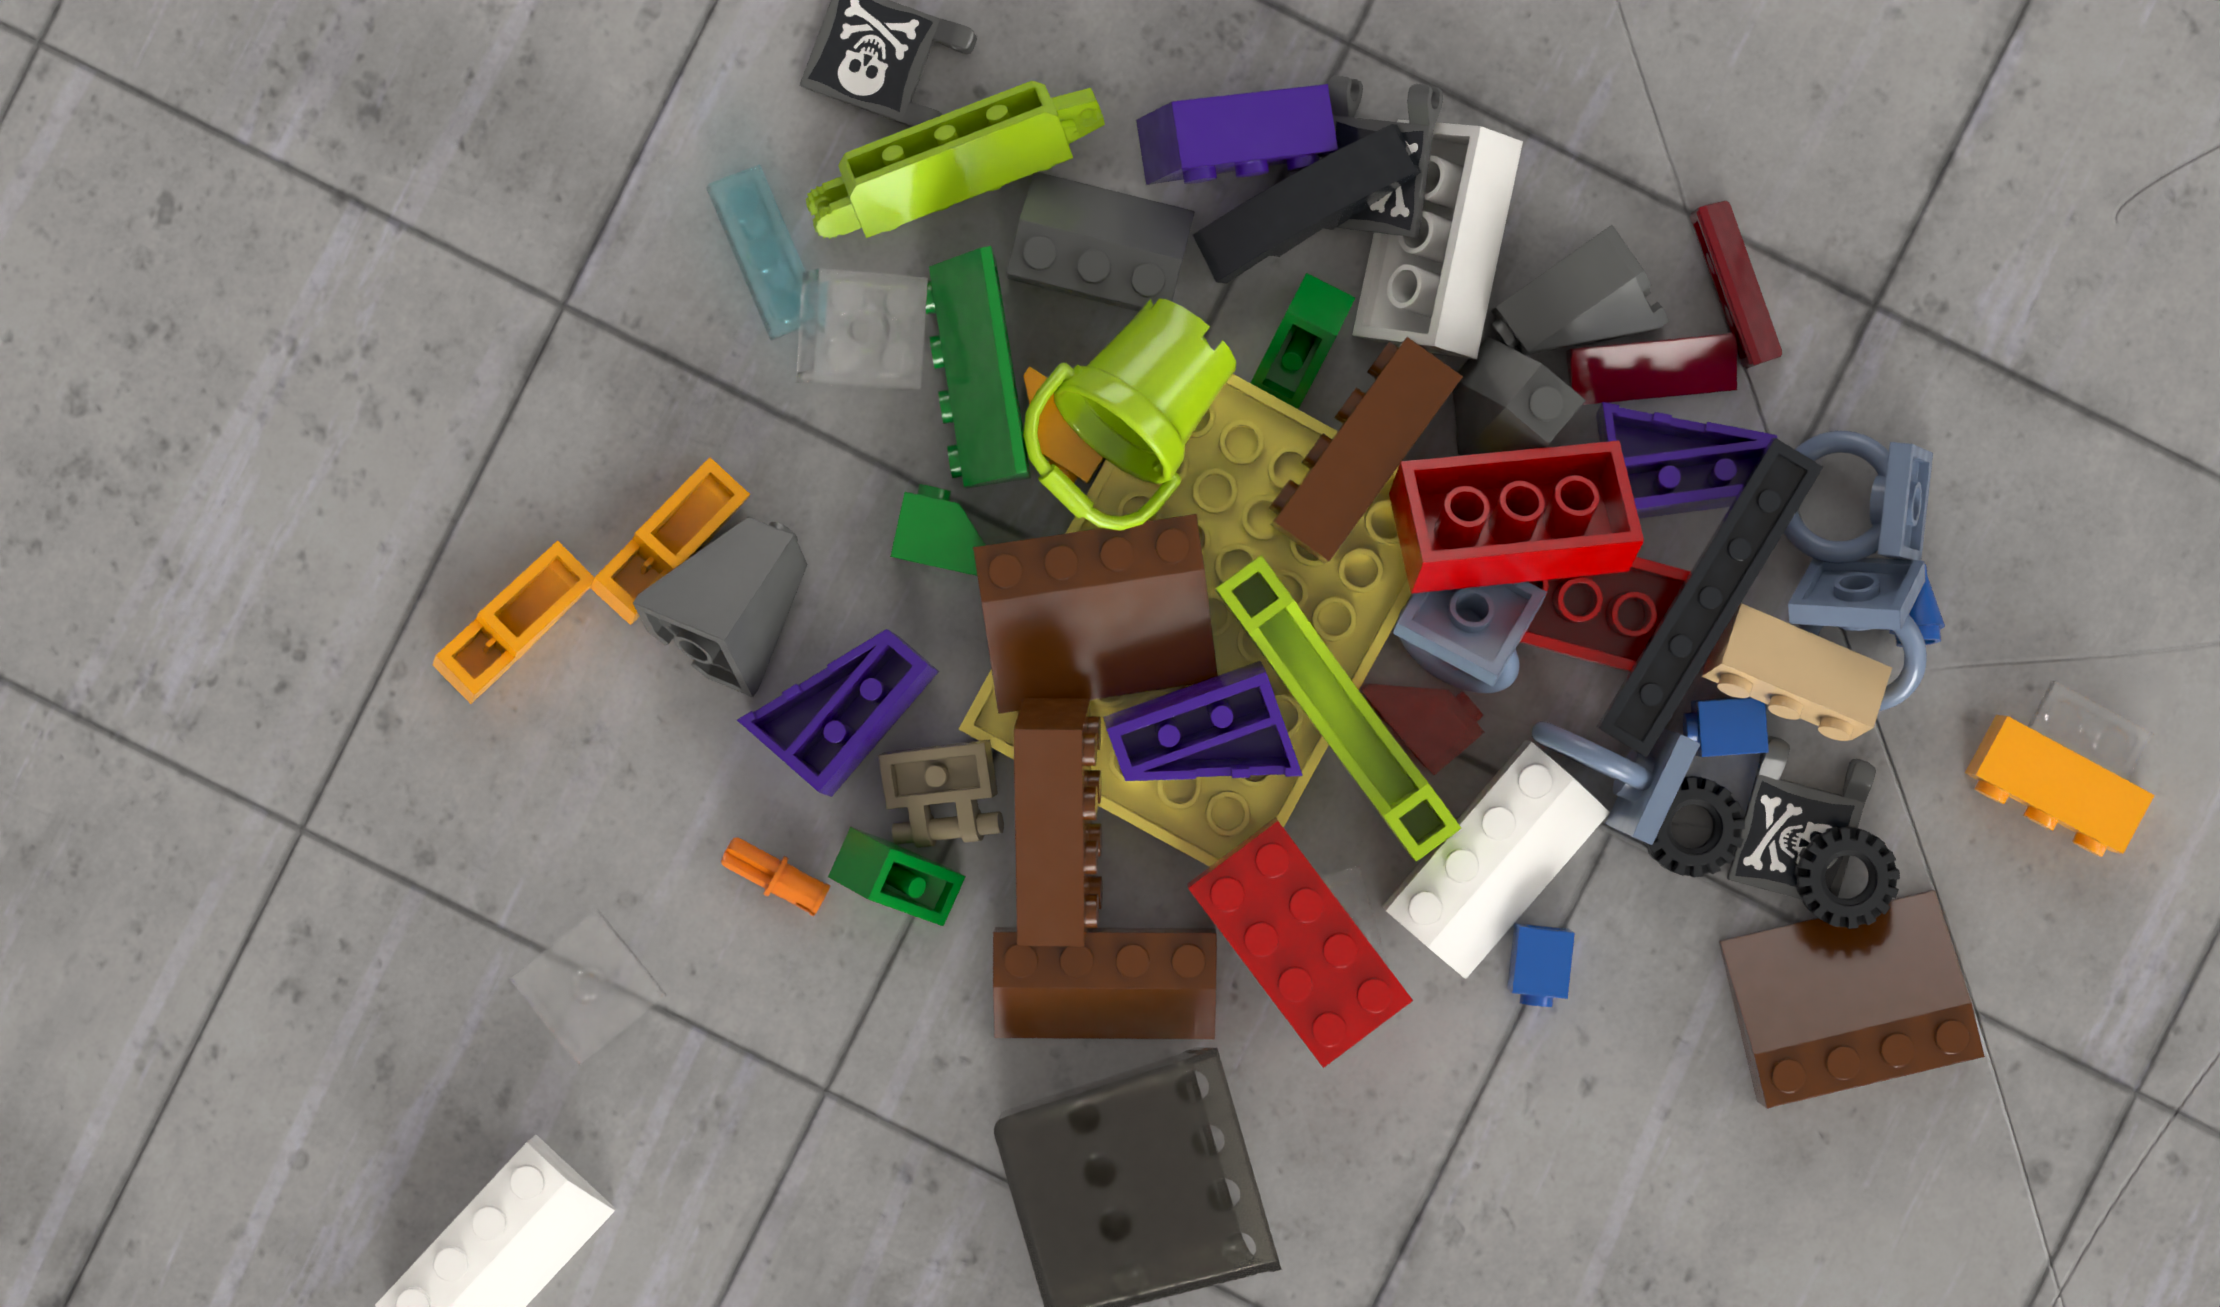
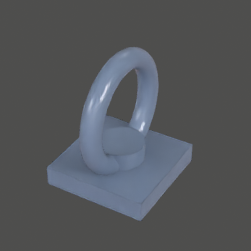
M1852 431L1822 433L1806 440L1795 449L1813 461L1832 453L1853 454L1866 460L1878 473L1874 479L1870 497V521L1873 526L1859 537L1847 541L1827 540L1810 531L1801 520L1797 510L1784 531L1785 536L1797 549L1814 559L1829 563L1858 561L1872 555L1876 551H1878L1879 555L1893 559L1921 561L1933 452L1914 444L1890 442L1888 451L1873 438Z
M1813 558L1788 603L1789 624H1799L1798 628L1819 636L1824 626H1834L1849 631L1884 629L1895 632L1903 647L1904 664L1898 677L1887 685L1879 711L1890 709L1905 701L1915 692L1925 673L1927 662L1925 641L1919 627L1909 615L1925 583V561L1863 558L1849 563H1829Z
M1529 582L1414 593L1410 602L1401 609L1393 634L1400 638L1406 651L1423 669L1441 681L1470 692L1496 693L1510 687L1516 680L1520 669L1516 647L1541 607L1547 592Z
M1537 722L1531 731L1533 739L1543 746L1615 779L1613 793L1618 797L1605 824L1650 845H1653L1701 744L1682 734L1664 729L1647 757L1635 750H1631L1626 757H1623L1549 722Z

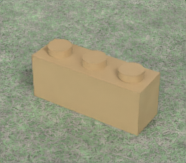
M1741 603L1708 656L1702 677L1718 683L1717 688L1727 695L1737 698L1751 697L1768 704V710L1779 717L1791 720L1801 718L1819 726L1818 731L1828 738L1848 741L1874 728L1892 667Z

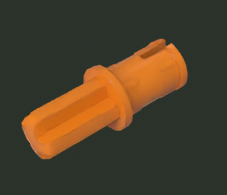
M734 837L730 841L721 858V864L725 868L765 888L763 895L768 897L770 893H773L808 912L813 917L820 908L831 886L788 864V857L783 856L779 860L740 838Z

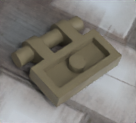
M990 740L888 751L878 755L886 810L908 807L910 821L893 823L892 837L895 845L914 843L917 848L931 847L936 845L937 840L962 838L964 843L982 841L984 835L1003 833L1004 820L1000 811L981 813L977 799L993 798L998 794ZM955 802L957 816L934 819L931 814L930 805Z

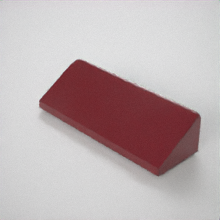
M1721 201L1697 208L1691 213L1690 220L1730 333H1736L1737 353L1742 367L1748 369L1781 357L1782 349L1730 203L1728 201Z
M1736 333L1575 348L1566 351L1569 386L1586 400L1582 405L1737 390Z

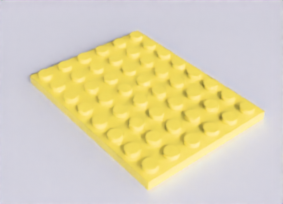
M1234 374L1221 388L1184 445V460L1176 471L1181 477L1180 485L1160 510L1147 521L1192 514L1197 515L1217 674L1219 676L1261 661L1268 675L1303 776L1250 775V778L1213 776L1185 780L1125 781L1103 717L1191 685L1090 700L1091 716H1100L1101 746L1100 750H1097L1096 766H1091V770H1101L1102 791L1101 803L1098 806L1209 867L1275 817L1284 828L1329 746L1217 594L1215 588L1262 555L1358 690L1397 622L1401 609L1406 605L1411 596L1389 497L1398 467L1332 559L1327 563L1321 562L1270 525L1277 514L1270 510L1269 507L1290 479L1299 485L1310 469L1301 462L1319 437L1324 433L1332 439L1337 430ZM1105 460L1086 496L1093 501L1092 507L1101 513L1120 517L1140 509L1150 500L1162 484L1142 481ZM1075 516L1066 533L1098 529L1099 527L1084 517L1078 519ZM992 669L961 723L959 730L979 741L990 740L991 748L1014 760V726L1019 711L998 714Z

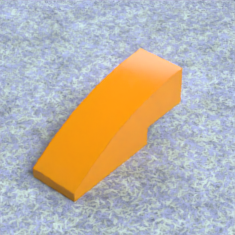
M709 457L634 533L632 540L594 577L590 588L627 623L632 625L639 617L633 605L638 594L702 550L749 498L750 493Z
M557 540L477 614L474 621L437 653L432 665L472 704L591 587L594 576Z

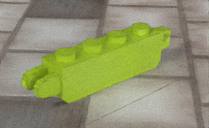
M1031 80L848 151L843 155L838 164L842 176L822 183V186H816L815 189H811L810 193H807L808 197L805 198L806 206L811 215L815 216L812 219L815 232L818 233V236H823V239L826 237L831 239L832 237L837 238L839 234L845 235L862 228L866 238H869L881 232L894 230L902 224L930 213L943 211L956 203L979 194L997 190L1005 184L1033 173L1046 171L1059 163L1072 159L1073 155L1069 144L1104 126V117L1091 88L1051 98L1045 84Z

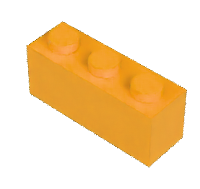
M2004 715L1995 716L1965 771L1969 776L1979 780L1974 788L1979 793L2001 804H2005L2008 797L2027 806L2023 816L2051 831L2059 823L2076 833L2072 840L2074 844L2099 857L2103 856L2106 849L2120 854L2125 852L2155 796L2013 718Z

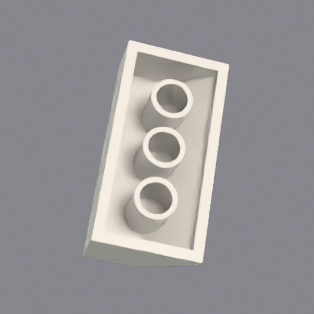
M1398 119L1397 122L1409 123V120ZM1435 123L1419 238L1382 233L1373 234L1352 336L1387 344L1390 341L1397 346L1406 337H1409L1430 353L1477 359L1523 141L1482 126Z
M1525 740L1458 817L1456 821L1462 829L1426 854L1382 907L1466 979L1610 812L1531 741Z
M534 1135L375 1306L526 1307L610 1217L616 1208L540 1137Z

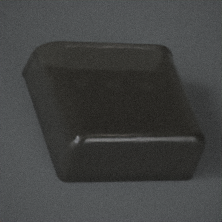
M1192 1048L1179 1055L1007 1109L999 1115L994 1126V1136L1044 1307H1130L1264 1272L1282 1270L1218 1048ZM1195 1071L1202 1073L1209 1083L1208 1093L1203 1099ZM1210 1125L1216 1126L1224 1135L1225 1142L1219 1153ZM1226 1179L1232 1180L1240 1190V1198L1235 1206H1233ZM1242 1233L1249 1235L1256 1245L1254 1255L1249 1251Z

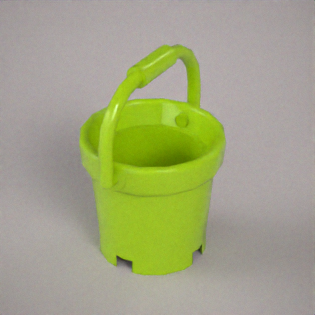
M1159 298L1154 305L1151 299L1148 300L1136 316L1087 366H1079L1077 364L1072 368L1067 363H1060L1037 390L1026 411L1023 437L1028 458L1040 474L1038 480L1078 519L1084 517L1099 528L1121 531L1139 526L1160 510L1181 483V477L1176 471L1184 460V445L1221 388L1236 371V360L1227 344L1222 340L1216 349L1213 350L1203 336L1210 326L1183 306L1170 300ZM1053 393L1054 403L1063 419L1100 456L1122 471L1142 481L1162 484L1150 500L1136 512L1120 517L1101 513L1092 507L1093 501L1055 464L1050 465L1041 452L1037 433L1040 414Z

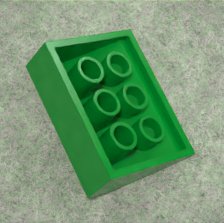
M991 246L981 247L929 266L931 280L921 282L925 313H936L940 334L929 336L934 369L945 368L948 390L938 391L943 424L954 422L957 444L947 446L952 479L962 477L963 485L966 489L1031 479L997 261Z

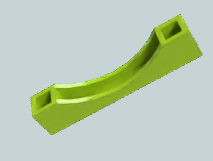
M1262 555L1215 588L1217 594L1412 859L1417 862L1462 829L1428 781L1359 692Z

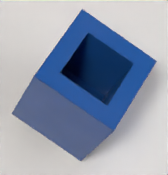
M1751 697L1692 700L1691 712L1683 713V735L1701 743L1695 756L1699 757L1769 753L1765 703Z
M1514 923L1507 989L1512 993L1520 994L1519 1003L1531 1006L1553 1007L1554 998L1568 999L1575 932L1566 928Z

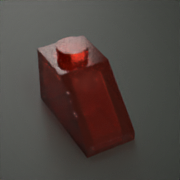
M1366 683L1359 689L1360 693L1431 775H1436L1485 733L1477 723L1484 715L1463 691L1454 697L1447 689Z

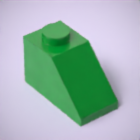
M1306 273L1250 383L1299 410L1353 305L1355 297Z
M919 484L917 494L904 492L890 557L977 576L973 547L985 546L986 544L959 503L950 502L952 491Z
M850 827L828 878L870 901L944 926L966 876L906 848L895 845L888 840Z

